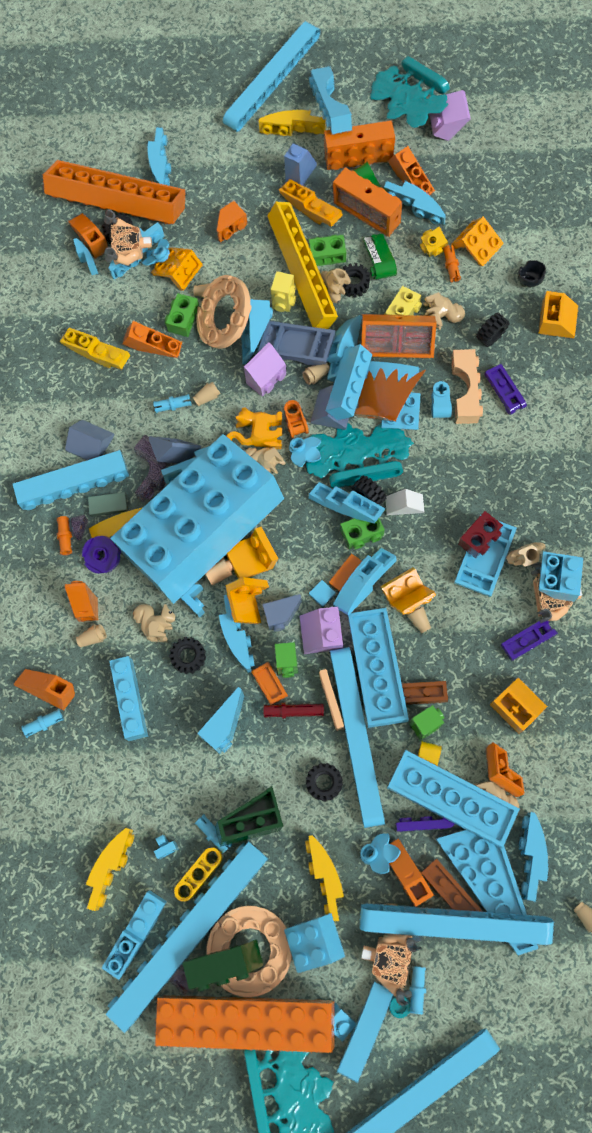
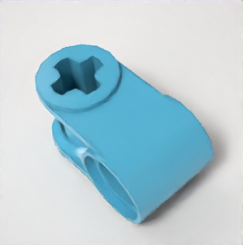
M439 381L433 386L431 395L432 418H451L450 388L446 382Z

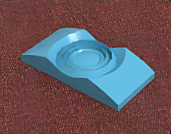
M500 522L503 524L501 529L502 535L496 542L492 540L489 543L490 548L483 556L480 554L477 558H474L466 551L454 583L491 597L517 528ZM489 526L483 527L485 531L492 532ZM477 540L471 541L475 546L480 545V542Z

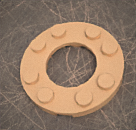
M223 275L212 281L202 295L204 299L202 300L201 307H198L196 319L197 330L201 340L205 344L217 349L229 347L242 336L251 311L250 295L245 283L239 278ZM230 295L235 303L233 307L235 312L230 317V324H227L226 328L219 330L214 323L215 307L222 297Z
M242 906L226 913L214 925L207 943V954L228 949L232 938L243 929L253 928L259 930L267 937L271 953L269 961L264 968L257 972L249 973V977L237 981L236 977L229 979L230 983L221 985L228 992L241 997H257L274 989L285 977L292 959L284 929H287L285 924L273 912L259 906Z

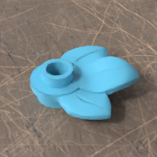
M161 239L156 249L147 250V258L142 264L148 266L155 262L166 261L170 253L168 249L169 242L166 239Z
M308 437L304 440L302 438L292 439L289 445V450L292 453V462L296 466L302 467L306 461L317 462L320 460L321 454L316 447L320 445L321 440L316 437Z
M388 833L377 835L371 844L364 845L360 851L361 860L366 865H370L371 869L379 874L388 873L389 863L394 862L401 853L398 847L388 844Z

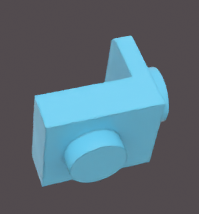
M334 1001V1034L343 1042L354 1029L356 1022Z

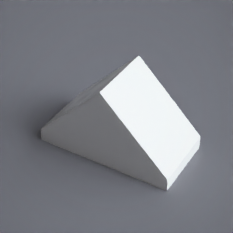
M404 489L386 497L387 515L424 513L423 494Z

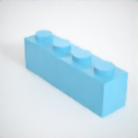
M361 344L344 350L325 411L337 420L353 417L372 357V353Z
M129 656L110 660L124 738L132 741L148 737L133 660Z

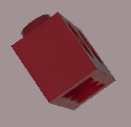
M484 511L463 534L458 545L474 558H477L480 554L483 556L490 548L489 543L492 540L496 542L502 535L501 529L503 524ZM489 526L492 532L485 531L483 527ZM477 540L480 542V545L475 546L471 541Z

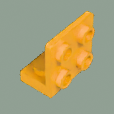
M483 216L473 220L451 245L454 246V249L466 247L476 262L482 267L503 245V241Z
M170 247L168 259L164 262H157L151 273L154 276L169 277L179 290L184 291L203 264L192 249Z
M262 527L255 528L250 538L239 541L226 554L238 579L242 577L249 578L271 570L278 561V557Z
M413 567L380 586L389 605L402 615L412 613L416 607L429 603L436 596L435 591L423 585L416 569Z
M242 577L225 585L234 622L261 623L255 596L262 594V590L269 588L268 581Z

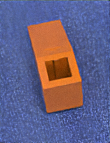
M409 146L388 160L395 174L403 182L407 181L419 187L428 195L435 191Z
M83 213L68 221L94 259L104 254L108 247L106 239L92 221Z
M132 321L127 328L122 343L137 351L178 358L182 346L181 341L135 321Z
M72 581L71 584H65L75 618L79 622L98 620V598L86 583H83V581Z
M25 669L14 683V686L63 711L75 696L73 684L57 675Z
M397 839L390 844L398 847L401 853L389 865L413 906L416 907L434 896L400 840Z

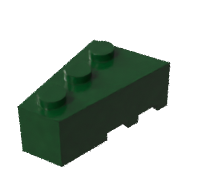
M273 786L217 821L215 828L220 847L279 832L282 829L283 823Z
M257 939L246 944L236 945L183 962L188 989L197 988L198 992L211 988L210 984L215 982L217 986L230 983L229 979L236 977L237 981L249 977L250 972L264 966Z

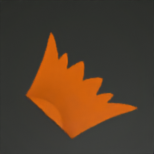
M382 368L379 369L375 380H373V376L369 371L358 400L359 408L355 410L354 416L358 418L396 421L408 396L426 370L417 373L408 381L407 373L399 382L398 369H395L387 380Z

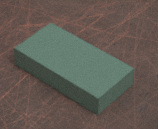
M125 492L88 497L89 515L91 517L128 511Z

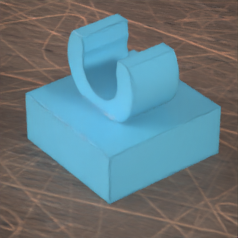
M165 835L156 838L160 847L154 851L157 859H162L179 849L176 842L172 841L169 843Z

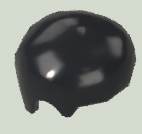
M529 260L524 267H520L518 280L526 287H536L544 281L546 266L540 261Z

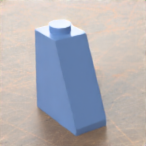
M294 143L284 155L286 182L291 179L304 185L317 166L310 152Z

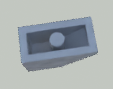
M300 594L263 604L269 631H281L285 629V626L289 625L302 603Z

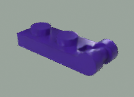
M502 364L485 371V377L502 401L509 415L514 414L518 409L522 410L527 407L525 399ZM514 398L516 402L512 404L511 399Z
M539 621L501 644L511 662L558 634L549 625L550 621L544 623ZM542 628L546 634L542 635L539 629Z
M432 816L420 817V821H412V818H399L400 822L395 823L396 832L448 829L454 826V823L443 817L441 820H433Z

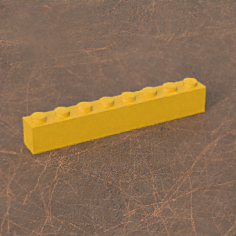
M275 202L267 217L289 271L294 275L295 286L311 325L315 328L329 329L338 318V315L290 202Z

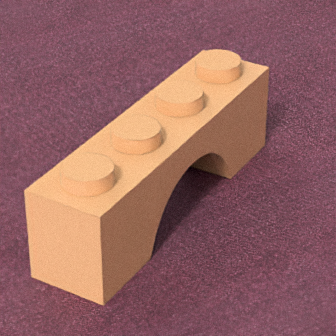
M475 349L453 350L451 357L452 375L460 377L468 388L466 395L456 400V424L478 423L479 418L483 416V406L479 405V400L482 397L481 389H478V384H480V373H477L479 357L476 356Z

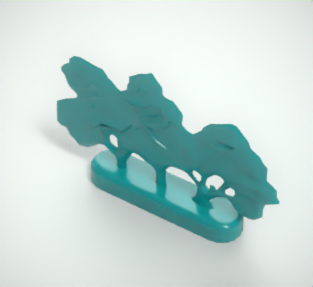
M406 56L401 62L406 74H399L397 66H391L386 71H379L375 76L376 80L372 83L370 99L382 100L391 97L392 101L388 103L389 112L386 119H397L401 115L406 114V123L412 128H416L426 124L429 113H440L448 106V103H446L448 100L447 95L444 94L450 89V86L444 77L413 58ZM412 76L419 80V82L411 86L407 83V78ZM400 77L402 79L399 82H394L396 78ZM423 83L430 87V89L422 91L420 84ZM434 90L442 95H434Z
M349 423L346 430L336 429L337 436L335 438L326 434H313L310 436L321 440L320 445L316 447L321 454V459L317 462H306L307 471L309 474L313 473L319 478L325 477L330 470L335 469L339 471L332 474L329 478L332 488L335 486L339 488L352 486L362 475L368 476L373 481L401 475L403 467L399 461L387 463L386 461L391 457H395L398 460L407 459L409 447L414 444L411 438L405 437L403 430L382 428V423L374 428L370 437L364 436L362 430L352 428V425ZM384 449H388L389 451L387 456L383 455L384 458H382V451ZM373 457L379 460V464L364 467L363 461L366 458ZM346 464L359 465V468L344 471Z
M244 1049L258 1133H270L269 1123L272 1122L279 1126V1133H334L330 1116L318 1107L321 1101L329 1098L334 1082L327 1077L322 1078L320 1072L313 1067L307 1069L303 1067L302 1062L309 1052L279 1051L276 1060L269 1062L272 1059L270 1054L273 1051L266 1050L265 1057L261 1062L257 1060L255 1050ZM277 1064L279 1068L275 1069L272 1065ZM269 1068L276 1074L277 1084L274 1088L263 1090L260 1072ZM272 1095L279 1105V1110L272 1116H267L264 1097ZM287 1118L288 1122L283 1124L280 1119Z

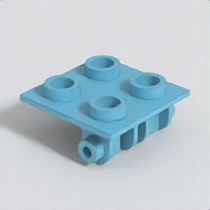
M410 393L397 420H382V428L418 430L420 393Z

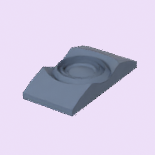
M269 321L258 352L269 342L282 360H295L306 365L326 364L336 332L329 329Z

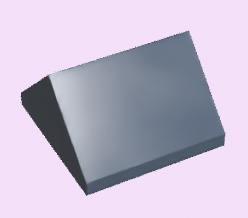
M333 385L319 390L310 423L346 430L349 418L337 420L325 411Z
M81 420L69 427L65 451L85 460L103 456L115 434L85 420Z
M149 436L157 462L181 463L192 459L195 456L194 452L201 449V445L184 440Z

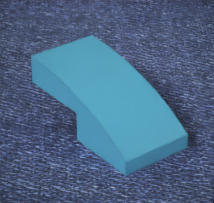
M77 238L73 239L80 262L87 261L91 275L98 274L89 250Z

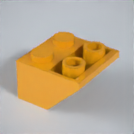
M546 291L542 301L538 334L574 339L578 305L565 293Z
M519 678L490 704L518 734L523 732L547 708Z

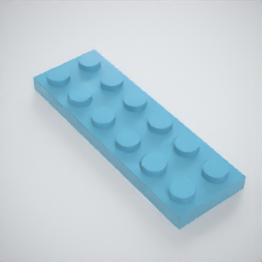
M387 608L350 613L348 620L368 728L408 722L409 718Z
M405 750L387 789L500 848H503L519 812V808L407 750Z

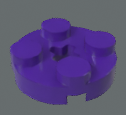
M96 536L85 543L82 557H84L85 566L91 572L97 574L110 573L119 564L121 550L110 537ZM98 551H104L105 557L101 560L99 559Z

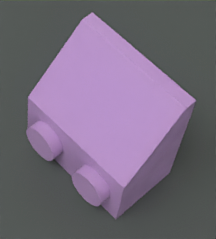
M463 90L446 94L448 106L442 112L429 113L434 136L449 141L471 119L465 91Z
M269 342L244 366L246 384L263 396L265 393H270L274 388V384L278 380H283L286 376V364Z
M338 607L321 608L300 615L304 654L327 652L343 648Z

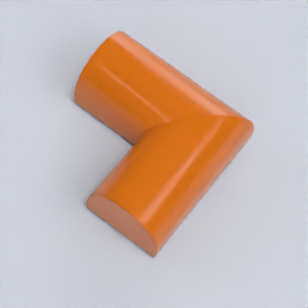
M494 742L489 744L486 748L489 780L514 797L522 796L524 794L523 777L509 768L507 751Z

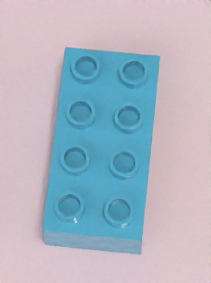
M222 434L110 539L126 558L174 604L281 503L284 497L274 475Z

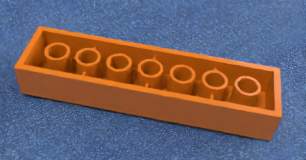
M57 160L43 174L44 194L51 195L54 198L60 197L68 201L98 206L101 209H110L118 213H127L135 217L140 216L148 220L161 221L165 224H174L185 209V189L61 160Z
M163 995L157 998L155 1046L332 1053L334 1049V1000Z

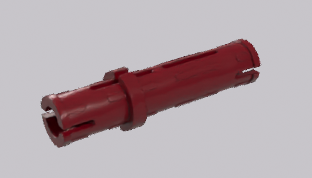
M323 703L264 705V718L282 717V719H286V717L324 716Z

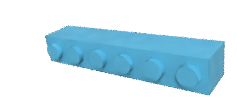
M119 450L14 483L13 488L18 505L23 510H32L40 504H51L59 498L66 499L78 492L85 493L94 487H104L113 481H123L126 477H129L124 457Z

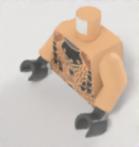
M107 210L104 222L106 224L113 223V225H111V247H107L104 252L106 255L105 260L107 262L114 260L115 264L128 266L136 260L142 259V248H152L151 237H142L140 228L126 223L118 217L115 218V213L112 210Z
M541 562L534 563L531 566L535 570L531 571V575H538L533 580L537 614L538 617H543L540 623L558 621L567 614L568 609L572 606V601L554 599L539 591ZM580 588V596H579L577 599H581V597H582L581 588Z
M388 933L378 938L377 948L364 945L361 959L374 962L372 974L389 992L396 996L397 1003L403 1006L409 1004L404 999V996L407 998L412 997L411 991H402V987L405 988L412 952L421 949V947L415 944V942L421 941V937L415 936L412 938L411 935Z

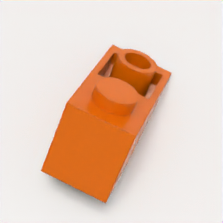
M235 201L220 209L217 225V236L220 243L229 239L232 234L244 229L247 225L246 213Z

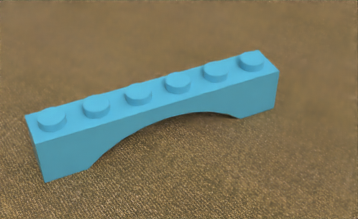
M330 66L311 70L309 85L312 88L313 95H315L319 110L322 111L326 127L330 128L332 134L351 131L352 120L348 106L330 97L334 91V77Z

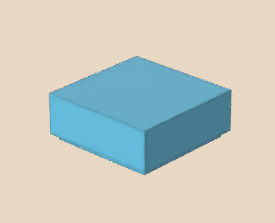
M323 580L309 592V596L322 608L336 595V592Z

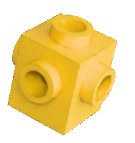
M440 227L433 231L432 229L427 230L422 234L420 247L423 253H427L429 257L441 254L443 248L448 246V241Z

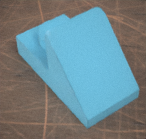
M194 584L181 599L200 618L205 613L202 609L204 605L196 596L203 590V587L200 584Z

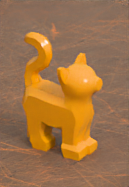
M244 407L238 413V416L235 417L238 421L236 428L252 425L250 438L245 439L241 433L236 431L226 435L231 441L233 438H236L241 445L282 449V440H277L278 437L282 436V428L279 427L274 431L269 430L271 426L282 425V411L277 412L276 415H271L265 412H251Z

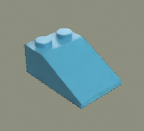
M250 299L251 311L241 336L243 364H247L255 352L265 328L272 318L273 309L270 307V301Z
M239 687L197 733L219 754L222 751L224 753L227 752L232 746L231 741L235 734L244 700V694Z

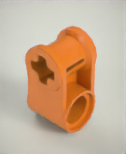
M294 400L286 402L284 415L290 437L294 438V435L304 432L308 434V425L300 404ZM291 409H294V410H296L297 412L291 414V413H289L288 411L291 410Z

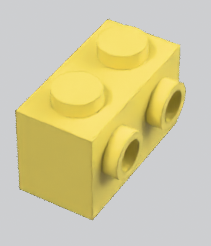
M276 271L271 287L272 308L278 312H290L291 306L295 305L296 286H294V275Z
M402 286L385 312V315H413L414 312L418 313L422 305L420 303L421 295Z

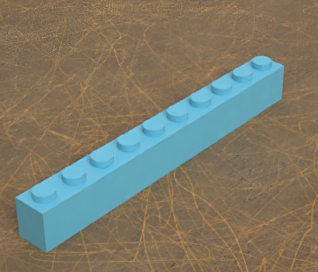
M243 842L236 850L238 855L233 861L229 859L222 867L224 872L219 878L215 876L208 884L210 889L206 894L202 892L194 901L196 906L191 911L188 909L181 916L180 920L182 923L177 928L175 926L172 927L165 936L168 938L163 945L159 943L152 951L153 958L148 963L144 961L137 970L138 976L134 980L130 978L123 986L124 993L119 998L115 996L107 1007L110 1010L105 1015L124 1033L130 1029L269 859L251 842L247 844Z

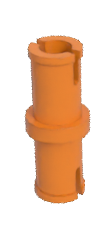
M448 245L443 248L446 259L445 267L448 269L450 282H453V279L457 282L461 279L458 268L459 260L456 259L454 246Z
M60 516L57 518V539L59 540L60 554L70 555L72 554V533L69 528V518L67 516Z

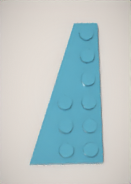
M468 830L436 839L486 912L527 915L504 846L500 848ZM508 942L517 955L538 949L537 944Z

